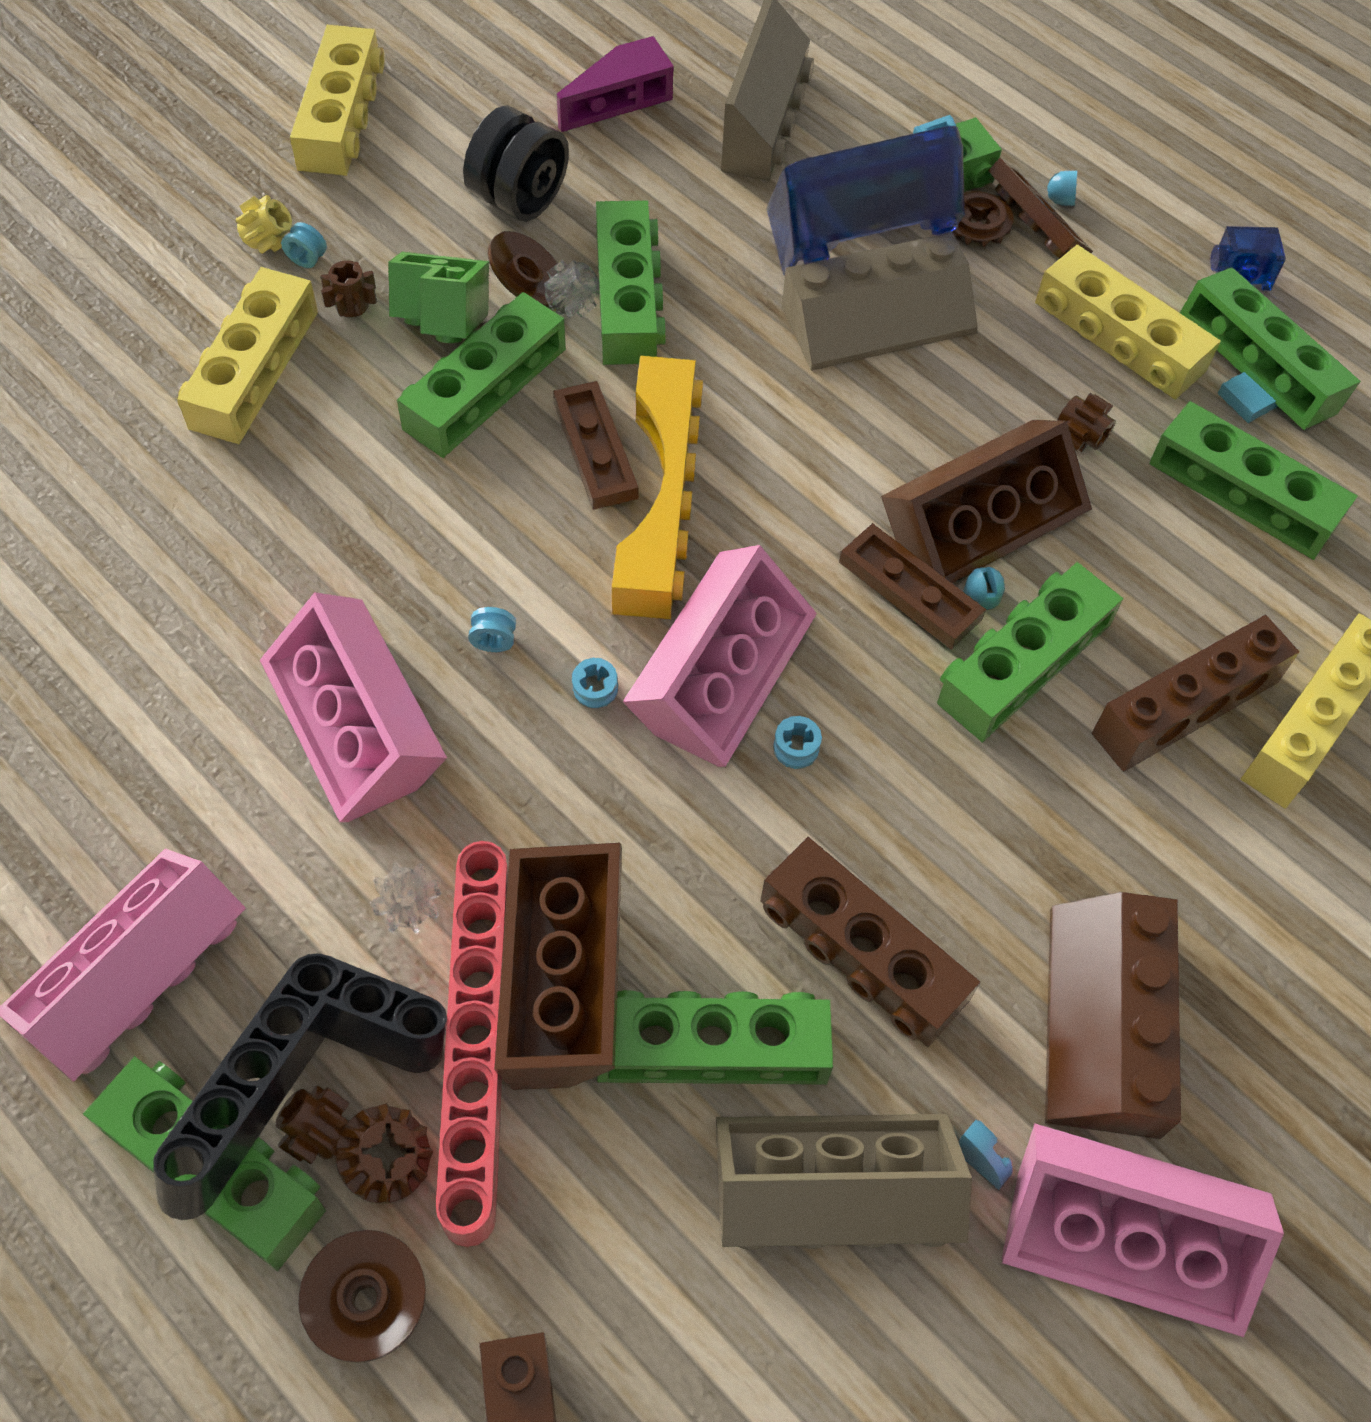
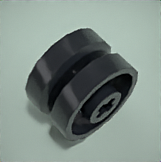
M504 105L495 108L482 120L471 138L463 166L464 185L473 196L486 203L498 205L501 211L517 220L528 222L543 213L557 195L566 175L569 161V143L564 133L539 121L535 122L533 117L514 107Z

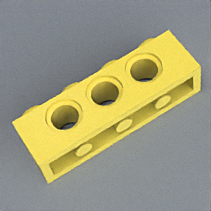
M326 25L290 135L297 171L347 176L352 158H358L360 130L367 128L368 103L375 100L377 73H383L385 64L384 50L378 47L375 29Z
M1079 245L1073 247L1044 272L1035 301L1037 305L1045 309L1049 314L1061 320L1081 336L1100 347L1117 361L1126 365L1175 400L1207 372L1221 340Z
M260 267L251 283H247L244 286L241 299L232 313L223 319L217 337L211 346L203 351L199 365L189 381H185L180 387L177 401L188 430L240 444L318 314L311 280Z
M1358 613L1240 779L1285 809L1309 781L1371 690V620Z

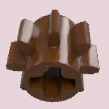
M337 262L331 266L328 274H321L320 276L323 287L321 294L324 306L327 308L335 305L340 317L361 316L366 312L369 304L377 303L373 271L363 273L359 262Z
M1089 393L1085 400L1077 395L1074 396L1066 404L1057 421H1067L1073 445L1077 452H1083L1087 445L1094 450L1099 449L1107 440L1116 424V420L1107 415L1113 408V405L1096 394Z
M317 1085L311 1093L305 1089L296 1091L284 1103L276 1118V1128L286 1134L281 1139L278 1147L298 1161L304 1160L309 1164H313L317 1156L323 1160L332 1158L336 1154L339 1136L349 1121L342 1115L349 1106V1101L329 1087L322 1089Z

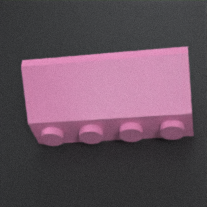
M760 545L719 552L625 697L623 703L655 736L718 767H726L817 613Z
M314 592L262 656L260 662L339 822H350L417 791L447 759V756L363 600Z
M164 849L0 1006V1017L74 1082L81 1074H88L102 1064L110 1052L109 1046L126 1029L131 1030L140 1025L152 1012V1003L168 987L178 985L191 974L196 965L194 960L210 944H218L231 934L237 924L235 919L246 908L202 861Z
M1034 1124L1017 1176L1002 1254V1263L1244 1337L1284 1232L1271 1193Z

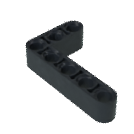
M315 953L298 958L290 966L158 1148L153 1159L157 1200L162 1212L170 1218L188 1220L204 1214L213 1205L325 1038L408 1072L422 1073L435 1068L442 1060L445 1047L447 1015L443 1005L430 996L329 955ZM259 1078L256 1081H248L249 1079ZM218 1125H228V1126H229V1127L224 1128V1129H217V1130H216V1129H211V1128H213V1127H215V1126H218ZM181 1175H197L189 1180H174Z

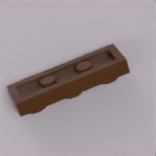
M999 158L988 170L999 182L994 188L995 191L1011 206L1017 202L1022 207L1023 211L1019 214V217L1036 233L1040 229L1044 231L1048 236L1044 244L1055 256L1060 259L1076 245H1079L1089 253L1093 252L1017 169Z
M598 381L554 390V406L592 509L596 510L639 499L638 484Z
M873 523L840 553L839 563L951 650L983 620L986 611L983 606Z

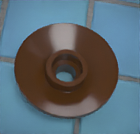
M513 231L500 232L491 240L488 246L489 263L498 280L510 293L517 297L524 292L547 308L556 305L563 298L566 289L564 275L556 260L542 245L524 234Z
M375 1230L350 1232L324 1246L307 1267L299 1290L300 1319L311 1341L327 1355L352 1363L374 1361L398 1349L414 1332L425 1306L426 1282L417 1257L400 1239L388 1233ZM366 1288L374 1289L377 1293V1300L374 1306L365 1311L358 1310L355 1306L357 1294Z

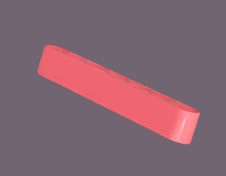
M487 841L473 842L466 846L459 854L456 863L436 1193L437 1218L445 1234L453 1243L464 1247L476 1246L488 1239L494 1230L497 1211L502 1078L494 1070L508 868L506 856L502 849L496 844ZM480 869H492L497 872L494 877L486 881H477L471 878ZM486 919L495 923L485 933L476 934L468 930L469 926L477 920ZM475 972H487L493 976L488 984L480 988H471L464 984L468 976ZM473 1026H483L490 1030L486 1040L479 1044H467L461 1040V1037L467 1029ZM470 1082H481L488 1086L487 1093L477 1102L467 1103L457 1098L461 1088ZM467 1140H478L485 1144L484 1153L475 1162L466 1164L454 1159L455 1150ZM465 1200L479 1202L483 1209L476 1222L467 1226H459L451 1222V1213L457 1204Z

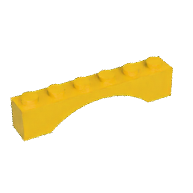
M640 356L636 385V423L648 436L659 457L663 480L660 492L648 515L616 547L612 579L613 615L671 619L673 600L682 601L685 571H677L676 564L677 559L686 560L689 531L680 530L681 520H690L693 492L684 491L685 481L694 482L696 453H688V445H698L700 416L691 415L692 408H701L703 380H695L696 360Z

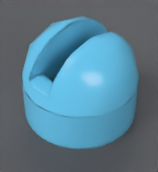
M1061 171L1049 180L1047 192L1052 202L1062 206H1075L1077 171Z
M992 567L977 568L968 576L963 592L986 610L993 609L999 605L1004 594V578L998 570ZM986 582L990 584L993 593H987Z

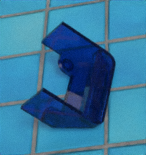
M946 126L810 157L785 167L781 172L766 208L783 275H785L786 268L796 266L798 261L803 260L804 264L829 259V251L833 250L839 242L919 223L921 229L931 230L932 235L946 234L956 229L958 223L965 216L963 145L958 127Z

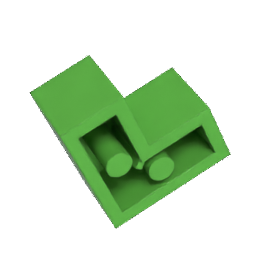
M401 252L388 262L389 316L404 318L406 324L420 326V334L435 335L437 341L444 343L461 342L489 315V261Z

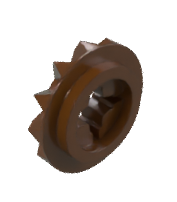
M971 191L957 195L949 202L946 208L945 226L951 228L955 238L964 237L966 245H969L971 242H979L985 248L990 241L1000 244L1004 236L1010 234L1014 218L1011 208L1001 198L986 192ZM971 218H973V219H974L975 221H977V222H975V223L970 222V221H971ZM981 220H986V223L983 224V223L980 222V221H981Z
M385 1103L363 1109L348 1121L337 1141L335 1156L339 1175L353 1194L368 1202L386 1204L402 1200L418 1188L428 1176L427 1170L434 1151L429 1146L427 1127L421 1125L412 1116L410 1109H399ZM385 1129L386 1137H389L390 1146L400 1148V1151H407V1154L390 1162L389 1171L386 1172V1179L381 1158L372 1157L371 1154H362L361 1152L379 1145L382 1141V1135L385 1134Z

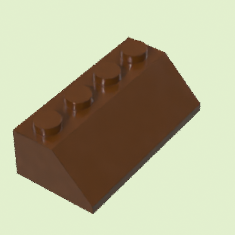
M1031 420L881 496L895 540L951 583L971 574L973 570L994 562L1092 510L1067 421Z
M620 842L510 849L494 1070L512 1090L571 1088L615 1069L622 845Z
M1118 892L1054 905L1050 909L1045 1123L1162 1139L1181 1121L1178 899Z

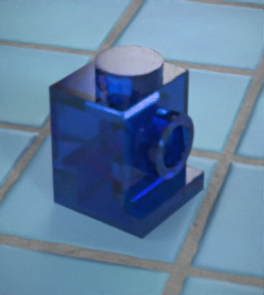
M1227 226L1219 245H1214L1210 257L1211 270L1219 273L1226 269L1234 268L1249 283L1261 284L1262 291H1271L1286 261L1278 227Z

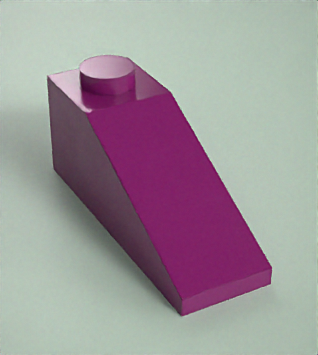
M651 36L616 46L557 93L559 130L561 132L673 100L674 66L655 37Z

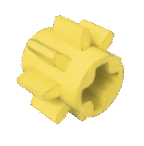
M269 195L264 196L260 200L253 196L242 203L240 208L244 214L236 218V222L238 223V233L243 242L251 248L258 249L262 254L269 249L274 252L281 249L282 238L290 232L292 227L291 215L284 204L278 200L271 199Z

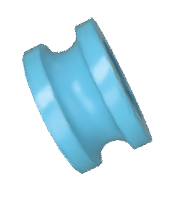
M303 222L294 224L291 227L290 233L286 234L281 241V246L286 256L295 264L304 268L314 267L319 259L318 257L323 256L327 250V244L323 236L314 227Z
M497 607L479 608L471 615L472 627L469 631L468 639L474 647L487 652H504L511 649L514 644L513 631L516 629V618L512 613Z
M590 658L583 660L576 666L572 673V685L575 698L581 704L590 708H600L610 704L617 696L618 676L610 662L602 658ZM596 675L597 680L600 681L604 677V689L593 692V686H590L588 690L584 689L587 687L586 678Z
M791 716L783 720L777 726L775 733L774 755L780 763L793 769H801L812 765L817 759L820 750L821 730L815 722L806 717ZM792 735L804 737L802 750L791 748Z

